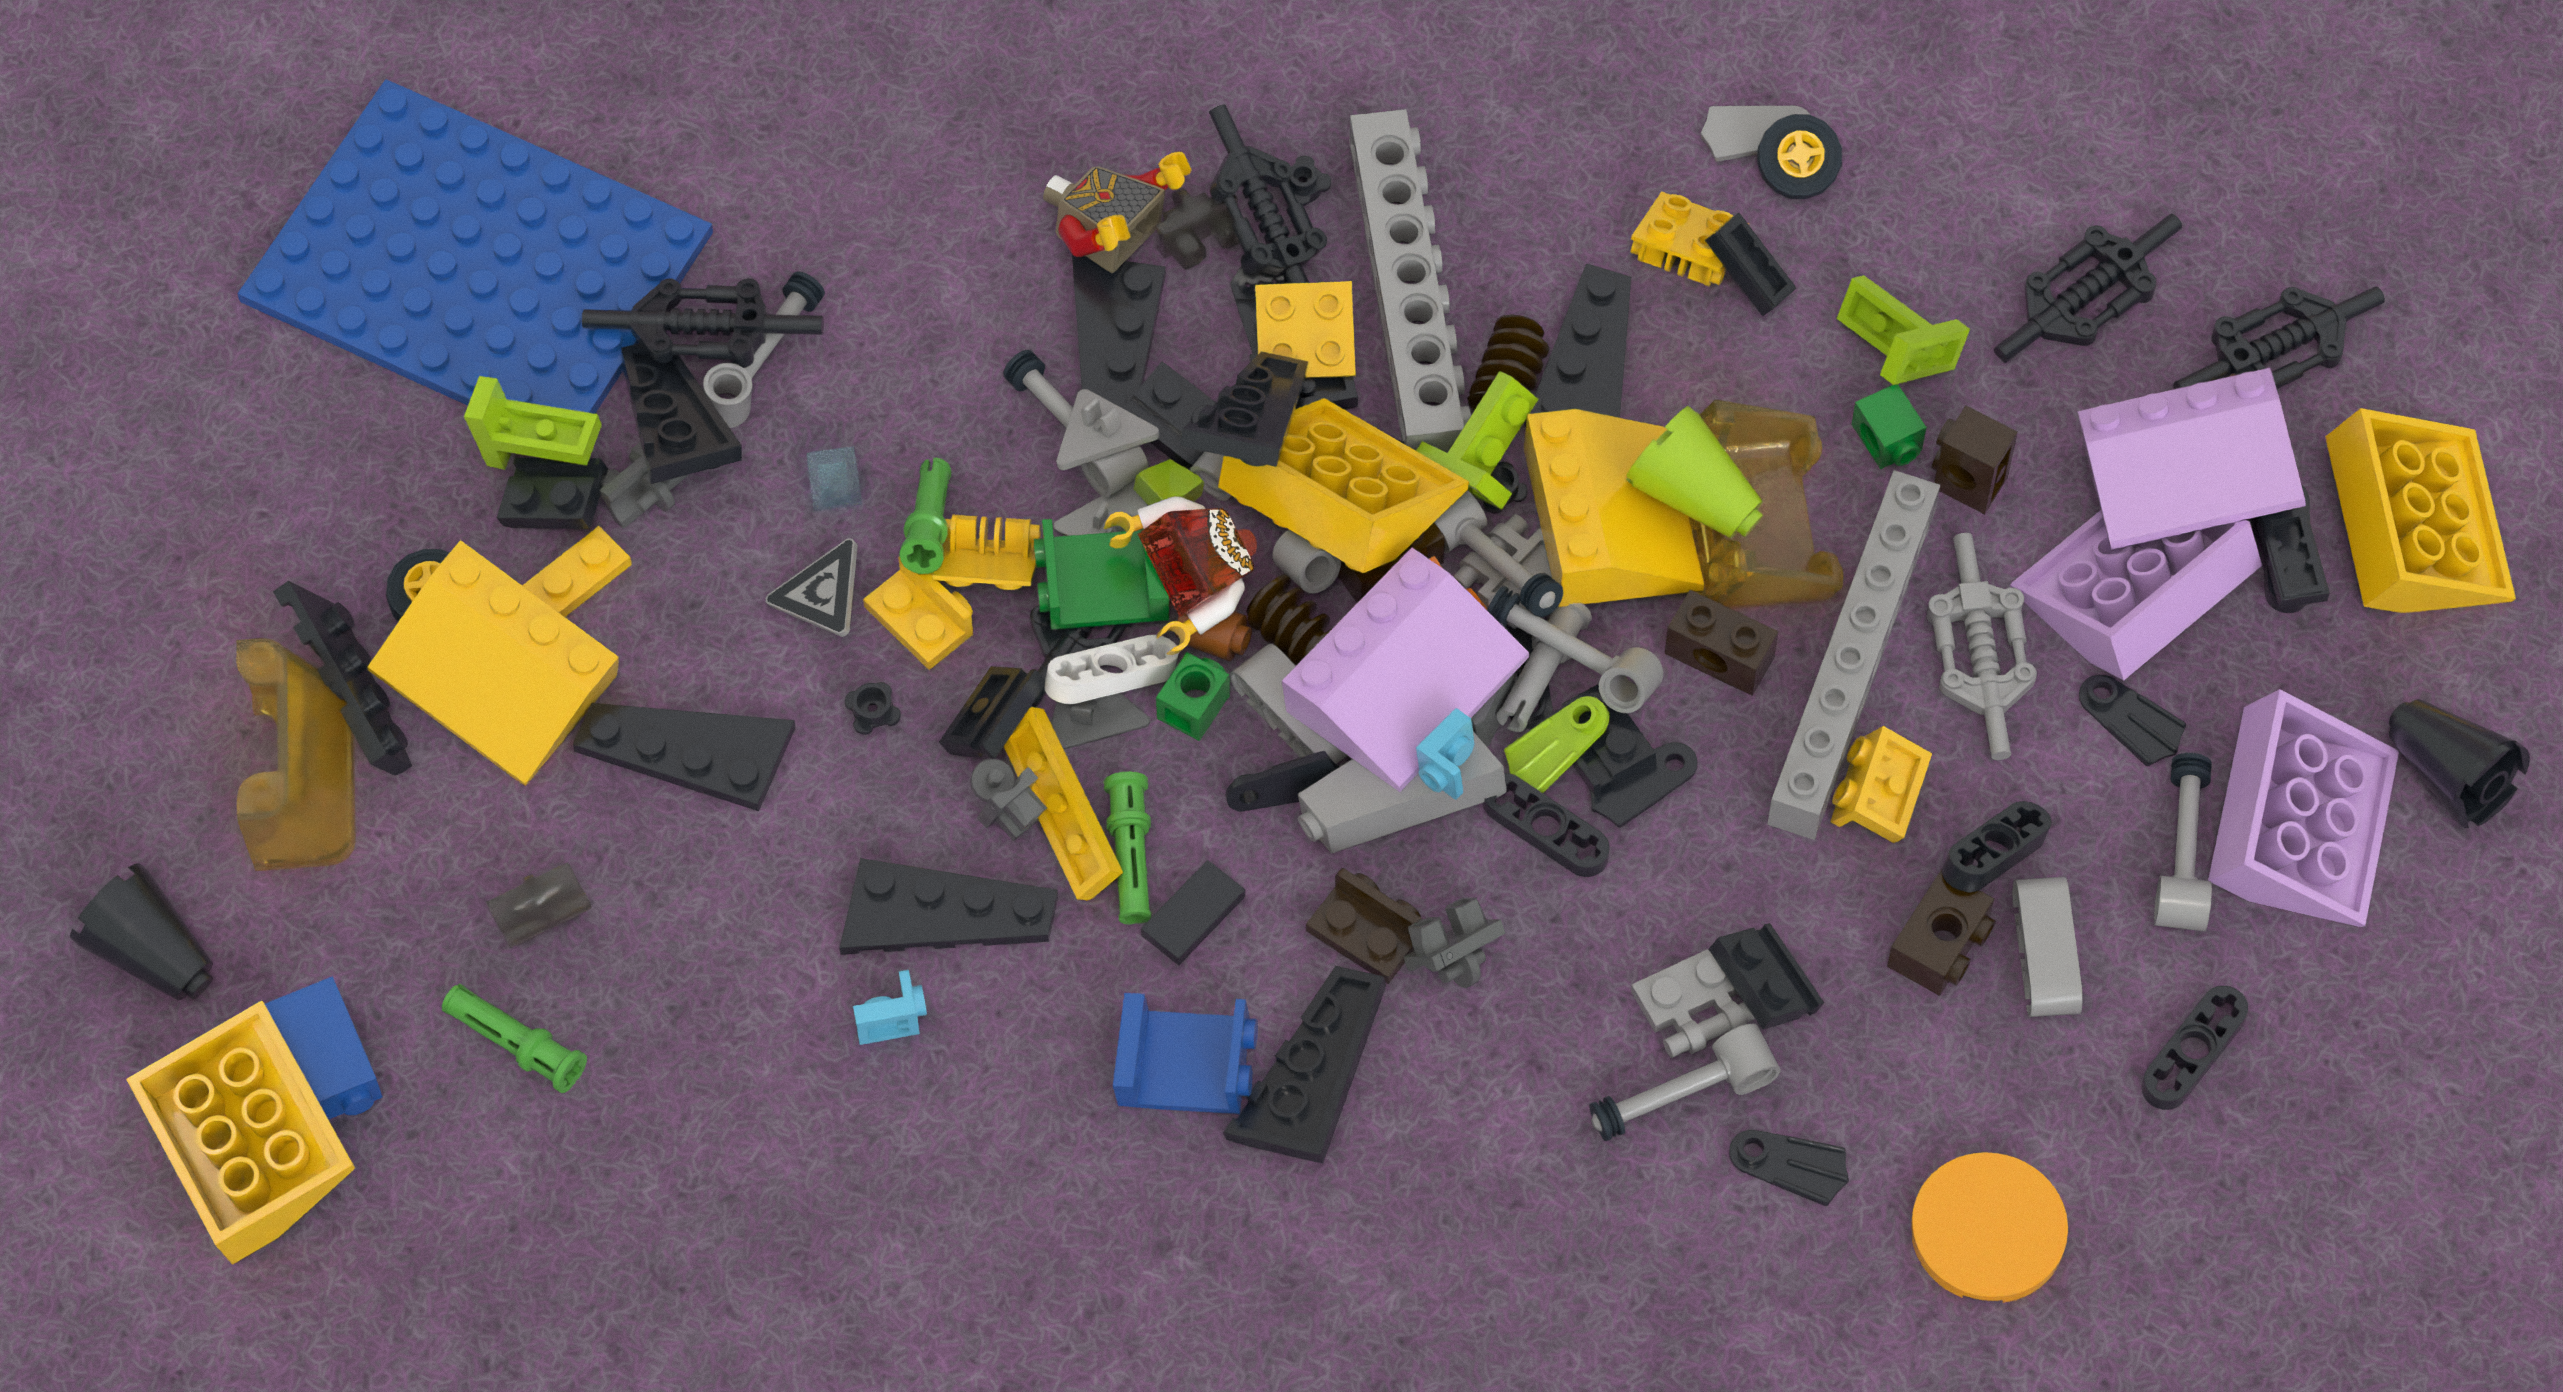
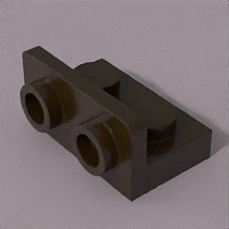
M1341 868L1335 875L1334 889L1306 923V932L1371 974L1383 976L1385 983L1389 984L1405 964L1403 957L1415 951L1408 926L1422 918L1417 909L1408 902L1401 899L1394 901L1380 892L1377 884L1368 876L1362 873L1354 875L1345 868Z

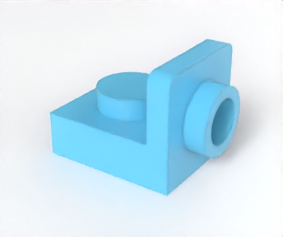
M1455 708L1416 747L1419 766L1418 773L1422 781L1433 791L1438 793L1444 791L1455 800L1463 794L1461 771L1458 766L1468 759L1475 745L1471 718L1459 709Z
M909 970L899 971L902 997L894 999L886 996L874 997L862 1005L853 1006L860 1045L920 1034L917 1016L927 1015L922 985H911Z

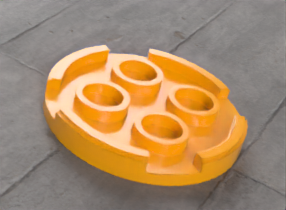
M1973 1153L1945 1163L1925 1181L1913 1207L1911 1219L1912 1243L1923 1268L1944 1289L1961 1298L1964 1295L1979 1300H2002L2005 1303L2033 1293L2054 1274L2062 1259L2067 1243V1214L2055 1187L2033 1166L2004 1154Z

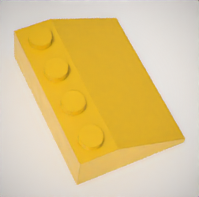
M1323 398L1295 409L1277 467L1270 465L1251 466L1244 463L1241 459L1223 456L1218 487L1234 496L1239 503L1252 507L1271 518L1276 525L1288 528L1308 540L1309 544L1313 547L1323 549L1345 562L1348 568L1365 573L1395 560L1468 490L1469 481Z
M2360 408L2325 436L2364 607L2398 613H2410L2505 603L2516 599L2475 429Z
M1578 409L1527 414L1524 453L1552 579L1563 588V597L1558 607L1568 606L1573 603L1590 604L1687 593L1689 590L1695 592L1704 591L1703 576L1688 516L1638 490L1626 480L1628 478L1626 475L1632 465L1652 440L1657 441L1667 430L1665 427Z
M460 540L428 578L367 668L368 671L511 777L526 786L588 712L591 703H595L616 678L619 657Z
M263 1001L256 1003L126 1079L214 1244L232 1265L278 1239L355 1169L348 1153Z

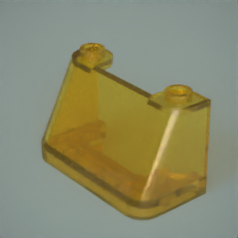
M1715 399L1699 415L1763 502L1758 511L1764 516L1746 537L1737 533L1731 539L1688 516L1704 581V591L1696 592L1730 609L1825 601L1831 598L1843 587V568L1834 553L1825 551L1814 552L1802 479L1811 467L1818 462L1822 453V442L1818 437L1815 416Z
M267 638L236 640L238 671L244 681L249 684L252 693L254 715H267L277 725L278 771L261 772L250 776L241 784L237 795V821L255 871L331 866L342 863L352 854L356 843L354 734L340 711L347 703L339 699L329 687H326L317 671L318 668L282 644Z

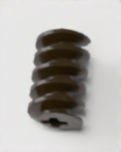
M1514 314L1503 315L1496 320L1493 328L1494 333L1489 338L1488 348L1484 351L1481 360L1482 364L1478 367L1475 375L1476 380L1473 381L1469 391L1470 396L1467 397L1468 404L1474 411L1499 371L1513 377L1529 392L1535 389L1538 381L1536 375L1541 373L1544 365L1542 359L1547 357L1550 350L1547 342L1542 339L1545 332L1542 326L1535 320Z
M1287 574L1276 577L1255 594L1247 607L1246 613L1249 625L1256 630H1261L1262 638L1268 643H1274L1273 645L1280 649L1297 666L1333 628L1324 632L1330 623V617L1325 613L1311 619L1317 610V604L1314 601L1309 600L1299 606L1304 597V591L1300 587L1293 588L1286 593L1291 584V578Z

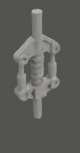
M1960 533L1954 536L1953 540L1961 584L1946 594L1934 595L1929 601L1926 616L1934 628L1937 651L1942 653L1945 672L1941 676L1939 688L1945 696L1985 716L1992 759L2004 760L2011 756L2004 713L2034 686L2037 677L2035 667L2026 661L2024 644L2027 641L2022 618L2024 595L2016 588L2002 589L1988 584V581L1981 582L1973 536L1970 533ZM1991 618H2004L2008 643L2010 646H2013L2016 665L2005 675H1999L2000 667L1997 663L1998 656L1995 651L1996 645L1993 639ZM1964 621L1974 678L1955 669L1952 652L1955 649L1951 622Z

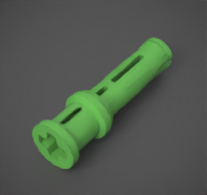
M933 458L931 471H929V459L921 464L915 509L906 518L904 524L906 540L900 548V561L905 568L918 574H929L936 571L942 565L944 559L942 544L948 535V524L943 514L949 479L951 477V467L940 458Z
M1130 771L1115 773L1104 779V791L1110 795L1111 815L1106 819L1107 830L1111 836L1115 837L1116 858L1123 871L1117 878L1120 909L1119 921L1123 924L1146 923L1151 918L1144 835L1149 832L1151 827V818L1145 813L1144 792L1148 789V777L1144 774Z
M462 984L455 985L446 995L442 1004V1011L453 1016L515 1055L516 1062L520 1068L526 1072L532 1070L538 1072L552 1081L553 1088L558 1092L566 1093L582 1075L587 1063V1056L580 1050L570 1051L553 1040V1036L548 1030L544 1028L530 1029L501 1009L480 998Z

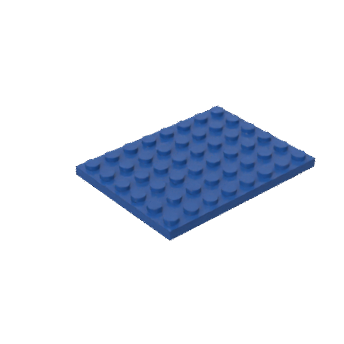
M385 79L237 294L239 301L245 305L467 406L479 376L497 378L508 400L596 414L623 372L621 347L639 342L632 335L631 330L583 328V309L632 310L633 306L662 280L671 278L680 284L713 234L712 223Z

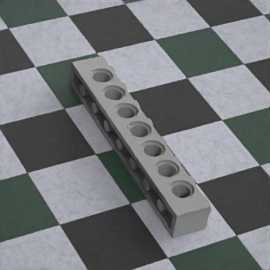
M1406 109L1350 115L1349 143L1401 439L1405 442V445L1415 451L1423 441L1448 453L1471 417L1469 406H1460L1459 394H1464L1465 391L1462 366H1453L1451 354L1457 353L1456 332L1454 325H1446L1444 314L1450 312L1447 285H1438L1437 274L1442 273V257L1440 246L1431 245L1429 234H1435V219L1432 205L1424 206L1422 195L1428 194V182L1425 166L1417 167L1415 156L1421 154L1418 127L1410 128ZM1385 163H1393L1395 165H1385ZM1392 202H1400V203H1403V204L1395 205V204H1391V203H1392ZM1405 241L1409 242V244H1399L1397 242ZM1405 281H1414V282H1417V283H1416V284H1407V283H1404V282H1405ZM1422 321L1424 324H1413L1411 322ZM1420 361H1428V362H1431V363H1433V364H1430V365H1422V364H1419V363H1417V362H1420ZM1426 402H1437V403H1439L1440 405L1430 406V405H1427V404H1425V403H1426Z
M1895 470L1893 471L1772 796L1767 825L1813 840L1816 839L1934 517L1940 490L1939 484Z

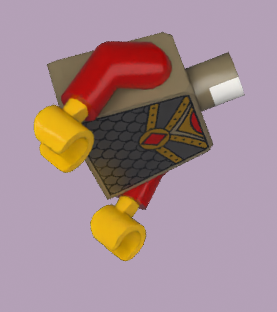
M1183 152L1171 153L1161 159L1158 164L1160 168L1153 169L1139 176L1124 175L1099 166L1092 167L1076 184L1057 175L1053 176L1044 190L1043 199L1058 207L1055 231L1058 238L1063 240L1073 256H1086L1105 270L1114 273L1161 224L1165 190L1168 187L1172 190L1181 188L1185 182L1184 176L1189 175L1192 171Z

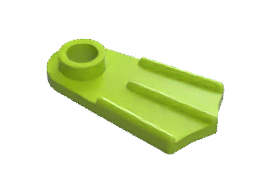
M1581 697L1504 748V752L1509 764L1510 774L1518 776L1544 793L1605 732L1609 723V712L1606 706L1597 698ZM1586 711H1591L1590 719L1584 724H1579L1580 715Z

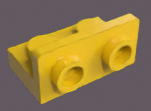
M899 556L900 570L863 599L864 607L930 670L973 635L971 617L973 610L968 601L959 592L954 591L950 593L940 583V580H932L933 572L929 574L911 572L904 567Z
M1885 726L1866 736L1858 737L1851 745L1847 754V762L1850 765L1846 777L1838 785L1833 795L1832 803L1836 806L1830 822L1841 827L1853 820L1892 843L1903 839L1932 753Z

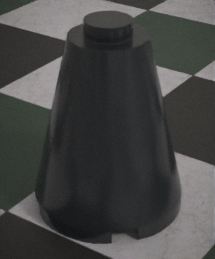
M2421 699L2400 704L2390 716L2389 738L2454 821L2463 828H2469L2468 822L2470 821L2480 826L2500 812L2518 789L2511 783L2517 771L2519 770L2525 775L2529 767V751L2517 741Z
M140 863L133 864L128 867L135 873L126 881L118 875L115 876L89 902L78 917L85 926L81 933L72 929L70 939L81 948L178 1001L187 995L193 1000L203 993L212 982L213 976L209 974L213 963L150 872Z

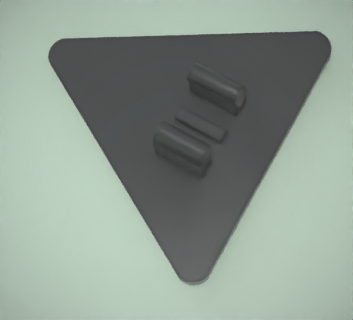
M1121 693L1076 704L1056 702L1051 720V725L1064 750L1145 728L1150 724L1149 716Z

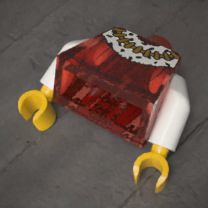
M1178 496L1137 509L1138 515L1133 517L1125 512H1114L1108 517L1104 529L1120 526L1126 531L1125 534L1117 535L1110 540L1109 546L1115 549L1127 546L1133 532L1144 528V530L1138 533V536L1179 617L1186 614L1189 617L1183 623L1172 621L1158 632L1156 639L1167 631H1173L1179 636L1180 644L1167 652V655L1179 653L1188 645L1192 634L1197 631L1200 635L1234 612L1245 590L1243 578L1254 571V563L1251 556L1256 553L1257 541L1253 533L1248 529L1237 530L1226 510L1223 508L1206 509L1201 504Z

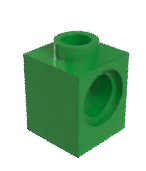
M1898 384L1891 385L1855 402L1851 425L1880 469L1893 463L1897 466L1906 465L1920 454L1923 449L1927 427Z
M1186 652L1156 697L1157 719L1200 741L1230 696L1229 674L1216 661L1206 657L1199 659ZM1197 689L1204 691L1206 694L1194 698L1187 696L1185 693Z

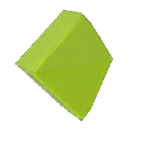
M1169 459L1144 469L1137 474L1133 490L1148 505L1174 496L1194 502L1202 496L1205 482L1197 474Z

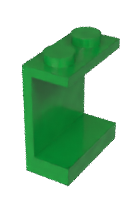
M1052 519L1042 520L1043 538L1034 539L1036 568H1046L1047 582L1037 583L1040 612H1050L1051 630L1169 620V595L1143 543H1147L1144 534H1147L1150 543L1163 538L1162 527L1146 533L1144 528L1133 532L1127 546L1115 549L1109 546L1110 540L1117 535L1125 534L1126 531L1054 537Z

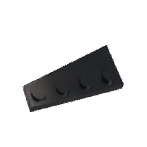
M1072 255L1082 390L1088 389L1123 408L1144 383L1166 277V267L1125 261L1114 273H1111L1086 256L1076 257Z
M1586 263L1535 393L1538 401L1530 414L1578 409L1620 418L1632 277Z
M640 343L621 347L622 368L650 484L742 461V445L679 355H674L668 363L659 364L652 360Z
M1261 351L1237 375L1234 386H1226L1221 390L1218 401L1213 406L1207 404L1199 412L1198 421L1195 424L1189 422L1182 429L1180 446L1241 459L1244 463L1251 466L1270 465L1277 467L1306 379L1309 361Z
M290 581L274 590L273 593L282 607L288 605L293 607L301 621L293 628L302 644H309L314 652L323 660L325 665L317 671L326 687H329L339 699L346 701L347 704L340 711L370 765L392 775H398L412 767L405 750L408 746L407 739L402 730L393 723L387 707L390 706L388 696L374 681L371 672L368 671L367 667L371 662V658L354 636L351 629L354 627V620L349 611L341 603H333Z
M591 703L573 742V748L576 753L759 811L796 726L795 720Z
M860 858L839 947L840 955L859 954L858 951L881 949L884 952L905 951V948L935 946V949L956 948L955 945L976 943L990 946L1049 942L1058 901V890Z
M1340 966L1334 967L1301 1016L1302 1023L1290 1041L1285 1040L1276 1053V1062L1262 1082L1257 1081L1251 1090V1095L1247 1096L1248 1103L1237 1119L1233 1118L1223 1133L1226 1140L1312 1162L1324 1163L1386 988L1383 976Z

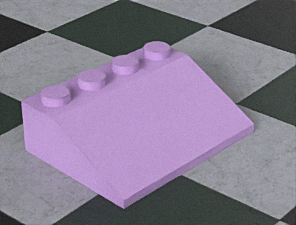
M2270 368L2245 372L2240 375L2197 383L2192 386L2078 411L2086 456L2111 550L2306 506L2281 402Z
M2100 510L2010 584V588L2020 590L2024 595V602L2087 661L2124 681L2259 569L2262 563L2251 524L2247 520L2111 550Z
M1411 548L1282 680L1286 712L1401 792L1419 772L1416 747L1455 708L1472 718L1529 658V652L1449 572L1414 548Z
M2281 689L2245 706L2208 881L2250 902L2358 927L2365 926L2399 750Z

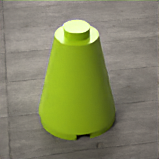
M1686 406L1665 426L1667 430L1657 441L1653 439L1628 471L1626 475L1628 478L1626 480L1638 490L1730 539L1737 533L1746 537L1764 516L1758 511L1763 501L1698 412H1695L1690 406Z

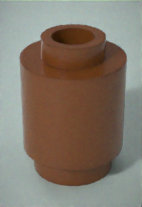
M1200 600L1198 603L1192 601L1185 603L1183 608L1186 613L1184 614L1181 610L1177 621L1183 623L1188 620L1187 614L1206 601ZM1234 611L1229 617L1200 635L1198 631L1192 634L1187 646L1226 661H1231L1235 654L1243 655L1247 650L1252 636V628L1247 626L1246 615Z

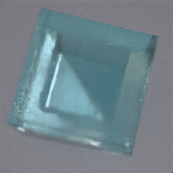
M854 446L813 451L806 454L814 511L862 505Z

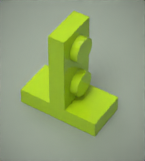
M1864 275L1851 279L1836 318L1887 356L1880 376L1893 385L1954 370L1970 331V328L1957 319L1934 325L1930 324Z
M1499 371L1448 453L1423 441L1416 451L1469 481L1468 491L1474 497L1502 510L1512 493L1494 479L1491 473L1538 399L1513 377Z
M479 376L464 415L486 466L502 470L506 469L511 453L587 465L602 426L598 414L508 400L498 379Z

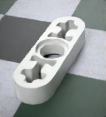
M1146 635L1059 656L1051 660L1048 665L1044 689L1047 695L1057 702L1076 704L1167 681L1175 670L1179 653L1175 655L1166 654L1176 647V644L1164 636L1156 639L1157 635ZM1100 666H1116L1122 669L1123 672L1110 673L1102 670Z

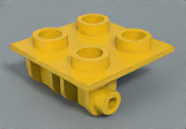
M1661 191L1631 236V240H1633L1631 253L1638 255V261L1659 268L1662 267L1666 253H1668L1664 266L1665 271L1670 272L1676 258L1679 257L1681 260L1677 273L1678 276H1684L1691 262L1687 278L1708 287L1711 283L1720 285L1726 268L1723 267L1724 265L1706 243L1705 239L1728 219L1733 217V215L1725 211H1714L1692 203L1684 196L1670 195Z
M1352 281L1255 285L1258 354L1262 351L1309 361L1306 378L1356 376Z
M953 514L951 519H945L948 524V535L942 545L944 559L942 565L933 572L932 580L945 581L948 585L965 587L973 583L994 584L997 588L1004 590H1015L1022 586H1031L1036 570L1034 539L1041 537V525L1032 524L1031 519L1006 518L1005 541H1003L1002 517H996L994 540H988L987 516L981 517L979 539H977V516Z

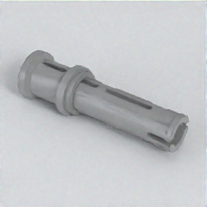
M1573 603L1568 606L1557 607L1550 613L1547 621L1577 637L1580 630L1588 627L1592 620V615L1584 604ZM1532 636V647L1534 650L1503 706L1496 714V718L1502 726L1506 723L1509 716L1514 715L1507 729L1515 732H1521L1526 728L1527 721L1559 663H1564L1571 658Z

